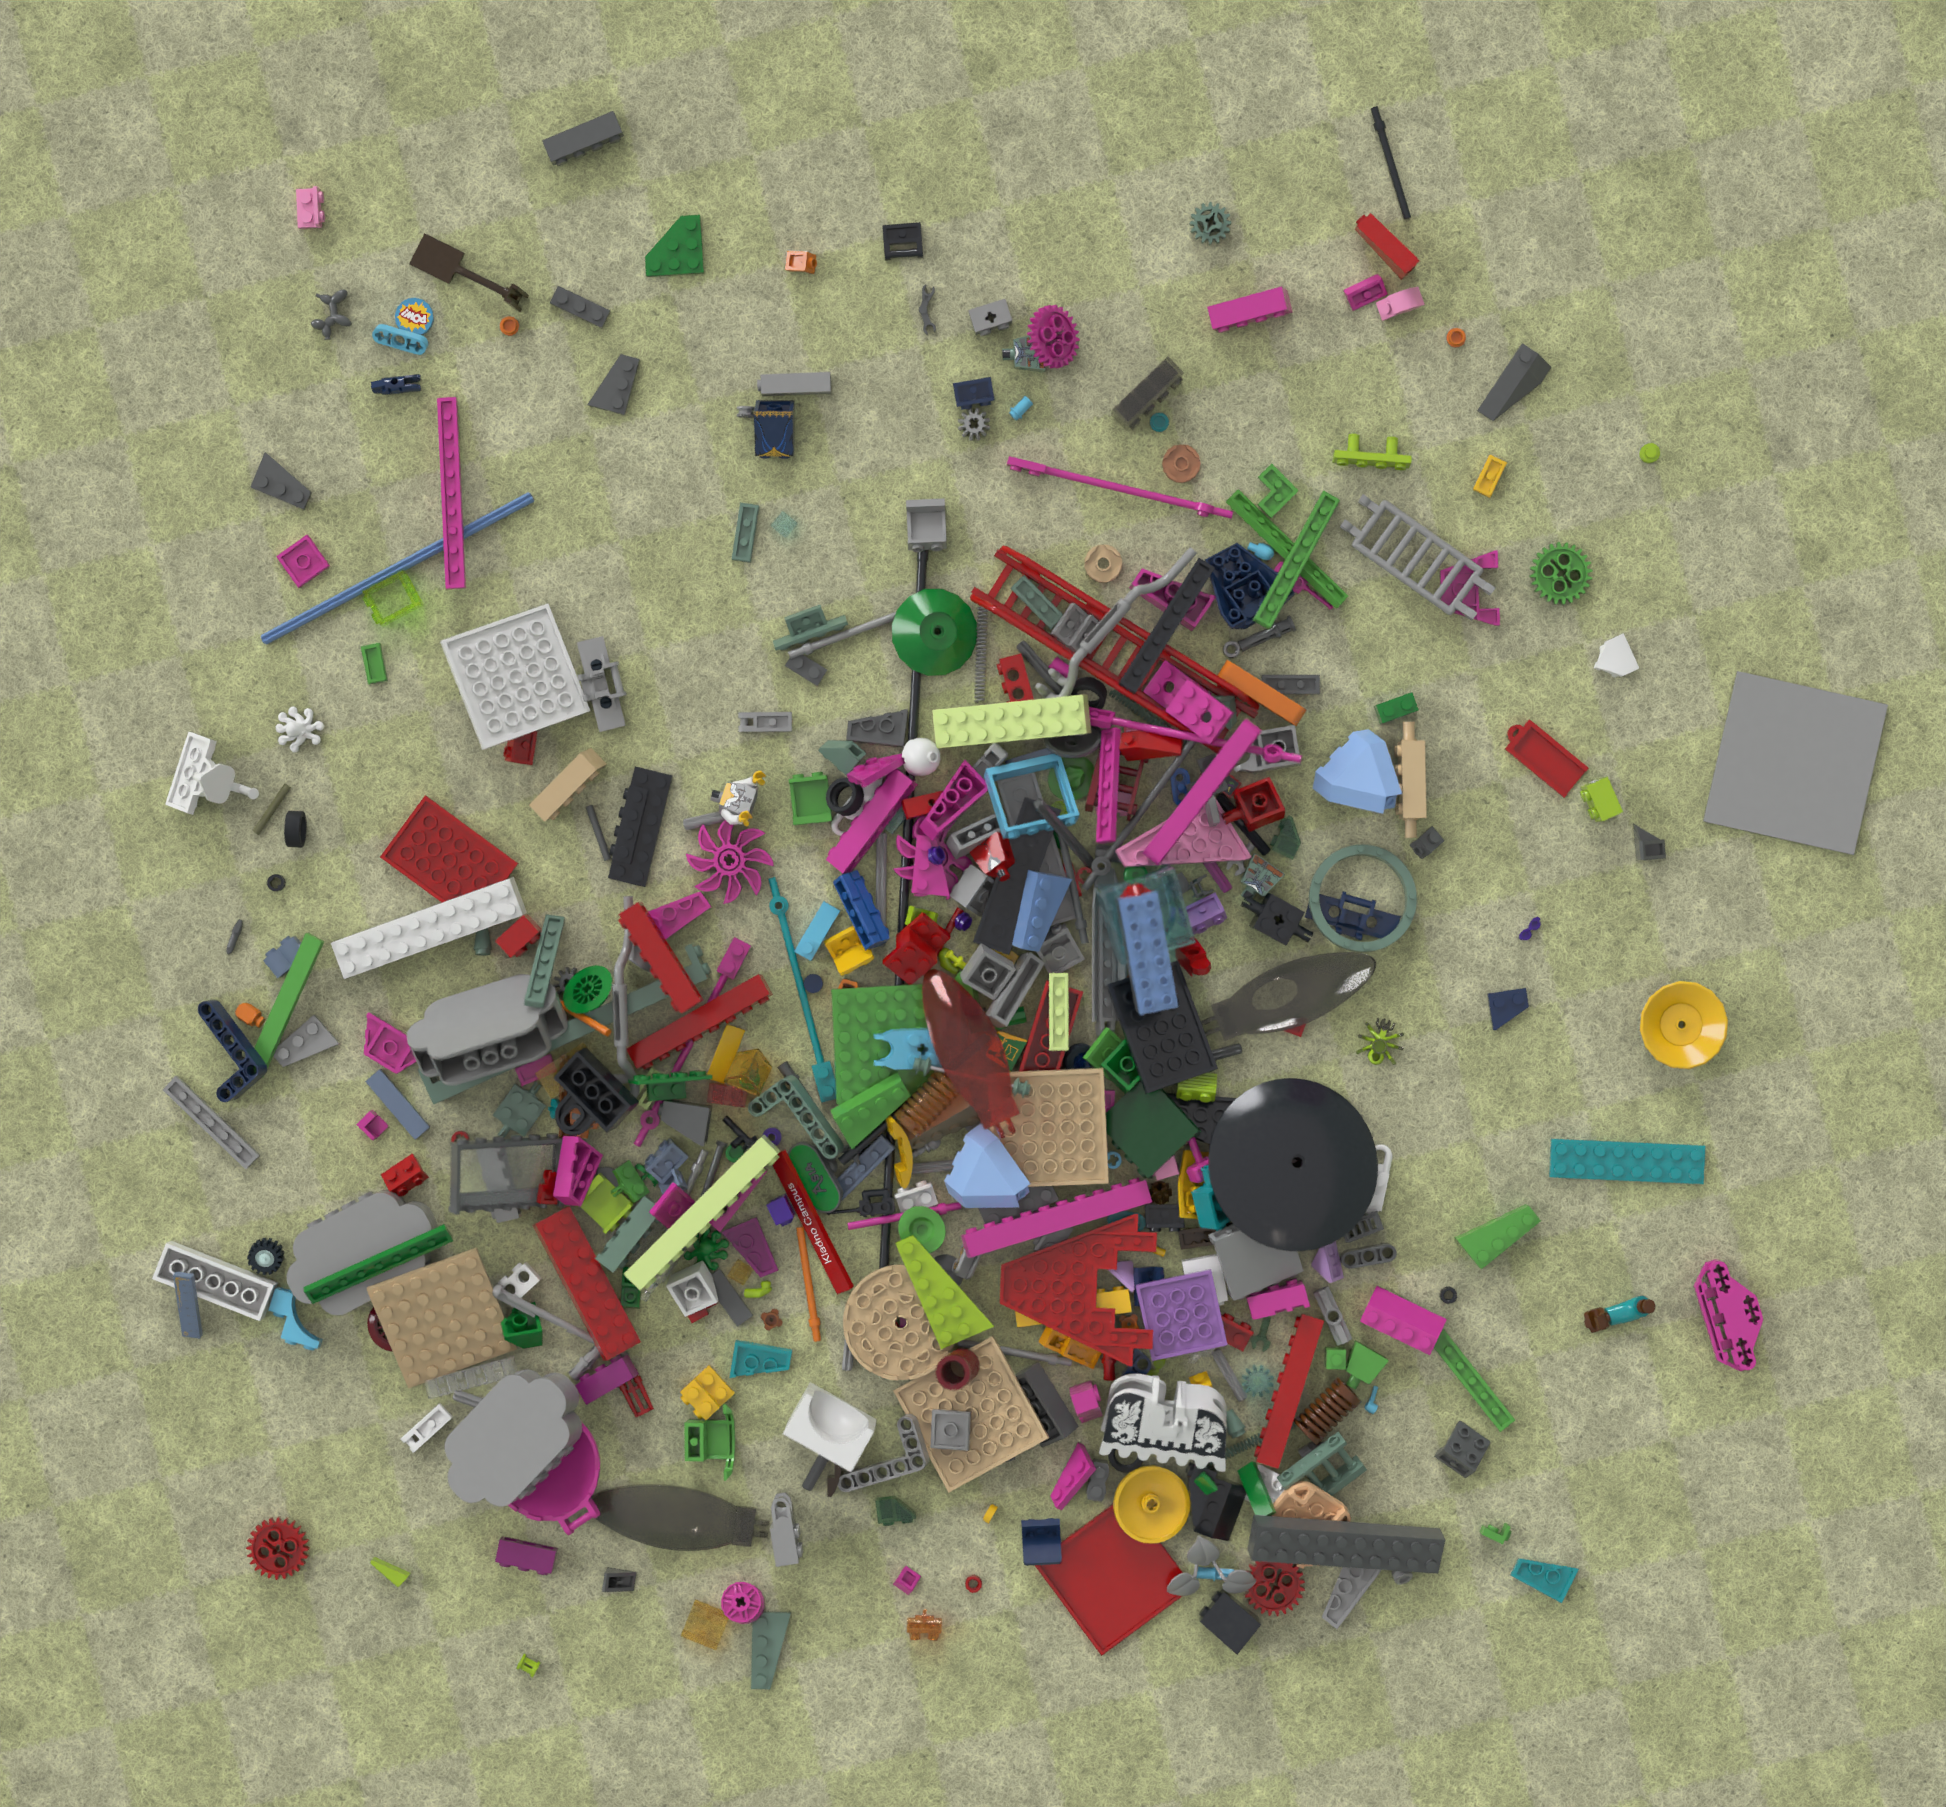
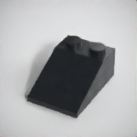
M1193 1460L1192 1463H1188L1185 1473H1187L1191 1519L1193 1526L1197 1527L1209 1494H1204L1194 1483V1480L1204 1471L1215 1481L1217 1470L1215 1466H1210V1464H1207L1203 1469L1197 1468Z

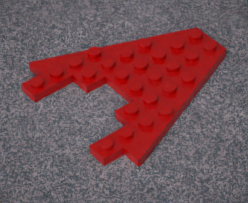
M1133 1214L1001 1265L1000 1304L1132 1367L1133 1348L1153 1349V1330L1115 1328V1308H1096L1098 1269L1117 1270L1118 1251L1156 1252L1157 1233L1138 1232V1214Z

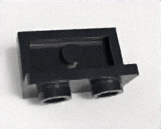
M1179 1204L1145 1205V1228H1150V1232H1161V1228H1169V1232L1180 1231V1228H1185L1184 1218L1179 1217Z

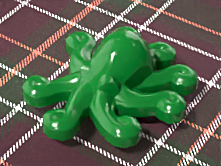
M709 1227L701 1235L700 1241L697 1239L693 1243L695 1250L692 1252L685 1251L683 1257L685 1260H691L697 1256L696 1263L703 1261L709 1269L716 1270L719 1264L715 1261L711 1262V1259H727V1251H715L721 1247H729V1241L722 1239L719 1243H716L722 1234L716 1230L711 1234V1238L708 1237V1234L711 1232Z

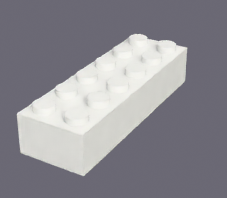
M174 1241L165 1244L152 1278L175 1288L173 1278L175 1272L194 1274L197 1297L258 1321L265 1318L274 1290L278 1285L276 1281Z

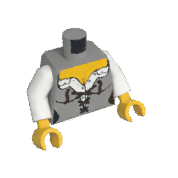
M756 771L750 778L727 783L724 792L712 791L710 800L719 803V813L730 825H749V820L753 818L751 814L758 797V786L756 785L763 786L765 784L762 778L766 777V775L762 771Z

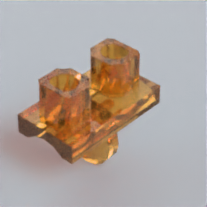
M923 1610L922 1615H915V1618H907V1633H909L911 1640H919L921 1633H928L929 1640H938L939 1634L942 1631V1618H934V1615H927V1610Z

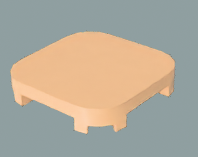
M1297 1481L1291 1487L1284 1490L1273 1503L1276 1513L1272 1516L1351 1522L1349 1511L1341 1501L1307 1481ZM1296 1564L1297 1567H1300L1302 1569H1304V1566H1313L1306 1564Z

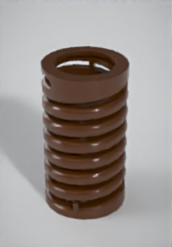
M1339 1377L1331 1383L1332 1389L1329 1387L1325 1389L1329 1397L1322 1392L1320 1394L1322 1400L1318 1397L1314 1400L1319 1407L1314 1403H1310L1309 1407L1313 1412L1309 1408H1305L1304 1412L1306 1415L1300 1413L1299 1417L1297 1416L1293 1420L1316 1445L1328 1435L1327 1432H1331L1333 1427L1338 1426V1422L1343 1421V1417H1347L1349 1412H1352L1362 1402Z

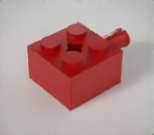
M1267 777L1235 790L1234 801L1237 808L1221 814L1222 819L1225 820V825L1242 819L1248 831L1251 832L1285 817V808L1271 778Z

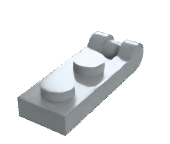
M792 712L738 713V718L740 719L738 732H792ZM749 718H753V726H748Z

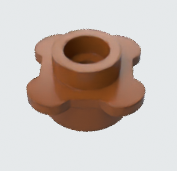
M777 1309L761 1314V1319L764 1320L765 1324L764 1328L768 1331L776 1326L780 1327L783 1323L778 1316L779 1311Z

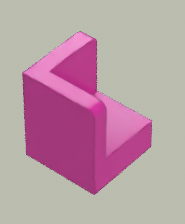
M374 1110L369 1111L356 1124L371 1140H376L388 1127V1124Z

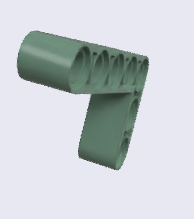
M788 1075L749 1103V1113L754 1117H759L784 1100L824 1157L832 1159L842 1153L844 1149L842 1140L795 1076ZM785 1082L791 1085V1089L786 1087ZM771 1092L776 1095V1100L771 1097ZM797 1097L801 1099L802 1105L797 1103ZM757 1103L761 1104L762 1110L757 1108ZM808 1113L813 1116V1121L808 1118ZM819 1129L824 1131V1136L819 1134ZM830 1144L835 1147L836 1152L830 1149Z

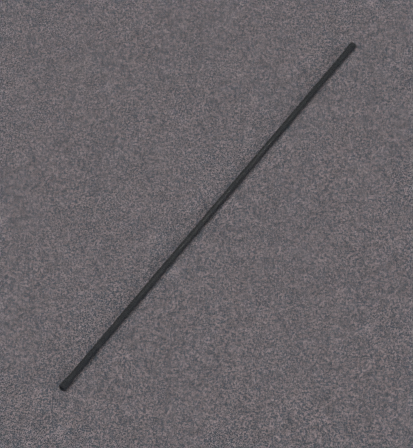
M929 550L917 552L916 593L926 589ZM914 670L911 672L908 741L918 738L921 673ZM906 771V775L915 781V776ZM915 789L908 798L914 797ZM904 813L902 838L912 845L913 818L907 820ZM901 855V867L911 866V858H904ZM901 877L897 934L907 926L905 921L909 903L910 879ZM895 974L894 985H904V980ZM887 1129L886 1138L895 1146L896 1139L891 1136ZM895 1149L885 1158L883 1188L889 1189L890 1197L893 1196ZM891 1223L881 1224L879 1269L889 1266Z

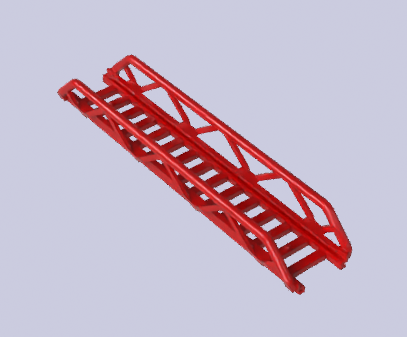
M1001 546L999 550L997 549L994 557L1007 565L988 594L974 587L971 591V601L996 614L1012 626L1070 661L1075 652L1045 631L1044 627L1046 625L1041 620H1039L1037 625L1029 621L1027 618L1032 610L1027 605L1021 615L1011 609L1018 598L1013 591L1005 604L995 599L1011 571L1015 569L1028 579L1039 584L1037 588L1042 594L1045 589L1055 594L1051 603L1056 608L1063 599L1069 604L1075 603L1085 613L1094 616L1099 622L1111 609L1029 557L1008 546ZM1040 574L1043 575L1044 577L1048 578V579L1051 580L1052 582L1056 583V584L1059 585L1060 587L1064 588V589L1067 590L1068 592L1072 593V594L1075 595L1076 597L1080 598L1081 600H1083V601L1086 602L1087 604H1084L1083 602L1079 601L1078 599H1076L1075 597L1071 596V595L1068 594L1067 592L1063 591V590L1060 589L1059 587L1055 586V585L1052 584L1051 582L1047 581L1046 579H1044L1043 577H1041ZM1125 617L1118 622L1145 640L1150 635L1149 632ZM1118 624L1112 630L1121 636L1103 665H1099L1092 659L1105 638L1091 654L1088 653L1081 660L1078 666L1185 732L1194 733L1166 712V708L1141 691L1159 660L1170 662L1207 691L1217 696H1235L1237 717L1242 711L1255 719L1260 708L1256 701L1240 689L1166 644L1134 695L1118 685L1145 641ZM1129 640L1137 646L1117 676L1109 671V668L1125 642ZM1172 656V657L1176 658V659L1179 660L1180 662L1184 663V664L1187 665L1188 667L1192 668V669L1195 670L1196 672L1200 673V674L1203 675L1204 677H1206V678H1208L1209 680H1211L1212 682L1216 683L1217 686H1215L1214 684L1210 683V682L1207 681L1206 679L1202 678V677L1199 676L1198 674L1194 673L1193 671H1191L1190 669L1186 668L1185 666H1183L1182 664L1178 663L1177 661H1175L1174 659H1172V658H1170V657ZM1236 697L1242 700L1243 702H1246L1248 705H1250V707L1236 699ZM1224 727L1217 738L1224 739L1229 729ZM1202 743L1217 755L1223 748Z

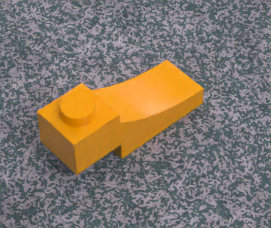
M1047 1326L1038 1341L1044 1347L1091 1369H1094L1101 1355V1352Z

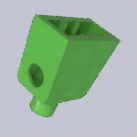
M1355 1340L1346 1362L1345 1371L1351 1374L1346 1384L1355 1390L1361 1380L1370 1384L1389 1360Z

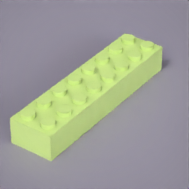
M1088 694L932 710L937 748L1091 733Z

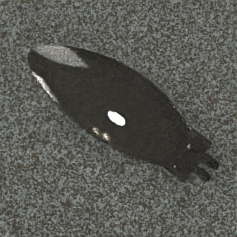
M1335 952L1303 957L1281 964L1248 982L1230 999L1212 1004L1211 1008L1214 1016L1202 1020L1201 1023L1202 1025H1207L1216 1020L1219 1027L1209 1029L1205 1034L1209 1036L1221 1032L1224 1041L1243 1034L1274 1033L1309 1023L1329 1013L1363 987L1373 975L1376 969V961L1373 957L1359 952Z
M666 1484L628 1485L602 1490L591 1497L600 1511V1516L595 1518L600 1523L634 1541L661 1549L700 1551L724 1547L730 1544L751 1547L753 1536L768 1537L767 1532L754 1530V1524L768 1526L770 1522L769 1520L755 1518V1507L735 1506L720 1497L688 1487Z

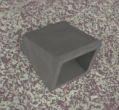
M673 1099L664 1100L660 1104L658 1115H661V1121L699 1146L707 1144L712 1105Z

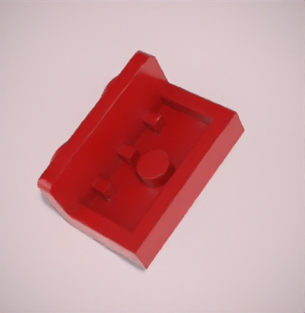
M413 1153L381 1174L389 1192L396 1193L400 1197L405 1196L408 1191L421 1185L429 1178Z

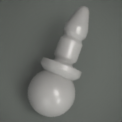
M941 1140L931 1141L922 1148L913 1150V1158L918 1157V1155L925 1151L929 1153L931 1150L937 1149L941 1144Z

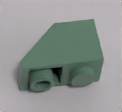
M827 740L818 750L824 758L832 762L846 776L866 755V752L853 741Z

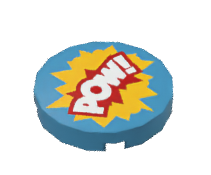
M408 298L397 307L395 322L399 329L424 335L433 325L434 314L430 305L424 300Z

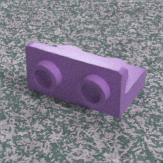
M1216 893L1181 909L1193 935L1201 934L1207 928L1219 925L1227 919L1226 912Z

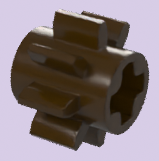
M1157 1181L1151 1184L1149 1192L1152 1203L1155 1202L1161 1205L1169 1202V1197L1172 1196V1189L1169 1188V1183Z

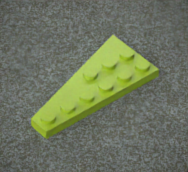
M914 1235L895 1242L941 1349L994 1327L991 1321L988 1320Z

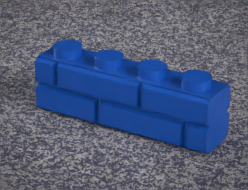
M858 870L840 875L833 881V884L865 951L883 945L890 939L889 930L884 926L881 920V913L876 909L873 897L866 889L863 876L859 874Z

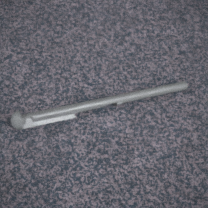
M501 1284L493 1287L492 1294L495 1298L532 1317L537 1315L557 1326L567 1329L566 1332L573 1333L594 1344L588 1332L502 1289L503 1285ZM625 1351L622 1352V1353H620L621 1357H623V1356H625V1355H627V1354H628V1356H629V1353H627V1352H625Z

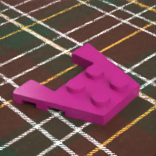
M1498 550L1471 560L1483 569L1498 568ZM1464 565L1440 600L1450 606L1474 571ZM1454 566L1440 570V585ZM1474 584L1462 603L1477 612L1474 620L1500 626V609H1480L1479 587ZM1457 609L1455 610L1454 614L1466 617Z

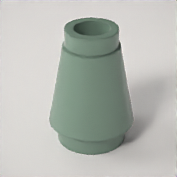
M488 928L476 932L473 948L475 955H491V950L493 949Z
M1233 1409L1227 1411L1228 1435H1231L1232 1439L1246 1433L1245 1425Z

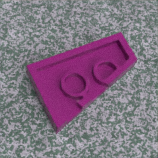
M757 1217L721 1231L760 1278L779 1270Z

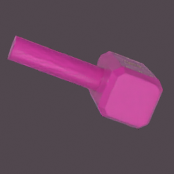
M1193 1137L1188 1143L1196 1163L1187 1168V1174L1191 1182L1201 1183L1204 1181L1201 1167L1209 1165L1208 1157L1202 1158L1196 1139Z

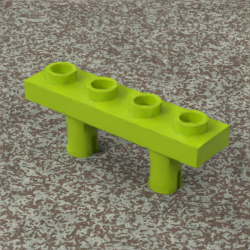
M1349 434L1347 451L1334 450L1332 463H1337L1339 466L1355 464L1357 467L1364 468L1369 465L1375 466L1377 469L1395 467V470L1400 471L1406 470V468L1409 469L1412 456L1397 454V437H1387L1385 454L1360 452L1359 434Z

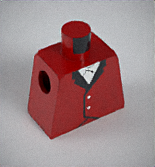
M995 832L969 852L986 875L994 878L998 876L1000 881L1010 878L1007 869L1015 863L1009 839H1003L1001 833Z

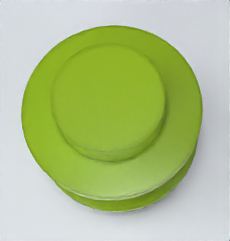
M1648 443L1640 449L1639 456L1643 462L1653 463L1659 458L1660 449L1656 444Z

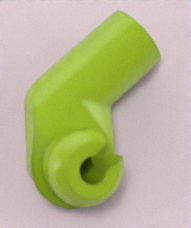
M943 948L938 954L940 966L956 975L959 967H954L951 959L945 958L946 953L950 949Z
M762 1281L761 1288L758 1289L745 1288V1298H761L770 1293L772 1290L771 1282Z

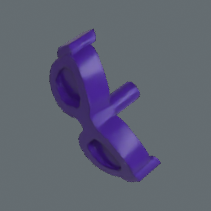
M1533 918L1529 923V927L1524 929L1518 938L1520 940H1529L1532 936L1531 930L1539 929L1541 925L1540 918Z

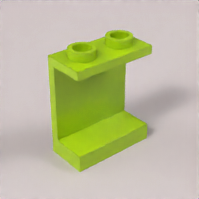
M599 1173L591 1182L580 1207L604 1229L603 1232L606 1234L608 1231L613 1232L620 1225L617 1221L622 1216L625 1219L633 1211L631 1207L634 1204L623 1193L613 1197L614 1193L611 1194V1190L616 1187L602 1173Z

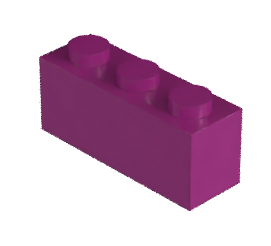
M619 1354L610 1360V1365L602 1364L594 1369L596 1373L590 1376L588 1372L579 1378L580 1382L575 1386L586 1405L639 1374L628 1354L623 1357Z
M502 1536L499 1540L495 1562L499 1563L502 1567L516 1566L521 1571H529L530 1569L537 1571V1574L548 1575V1573L551 1574L554 1570L558 1548Z

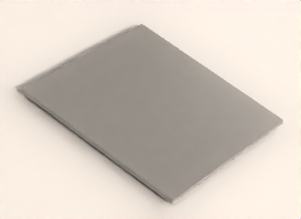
M1737 671L1703 822L1854 855L1888 705Z

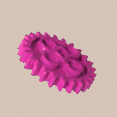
M1057 305L1044 306L1039 308L1037 312H1034L1035 317L1030 318L1033 324L1028 325L1031 332L1027 333V335L1031 336L1028 343L1033 345L1030 350H1035L1034 357H1039L1038 362H1044V367L1049 366L1050 369L1069 365L1068 362L1073 361L1072 356L1077 355L1074 349H1079L1076 342L1080 341L1076 337L1079 331L1074 329L1077 324H1072L1071 322L1073 316L1068 317L1069 311L1063 312V307L1058 308Z

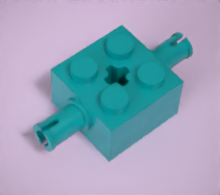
M1209 1165L1201 1167L1205 1183L1192 1191L1200 1228L1216 1229L1218 1231L1227 1227V1223L1230 1220L1215 1197L1210 1181Z

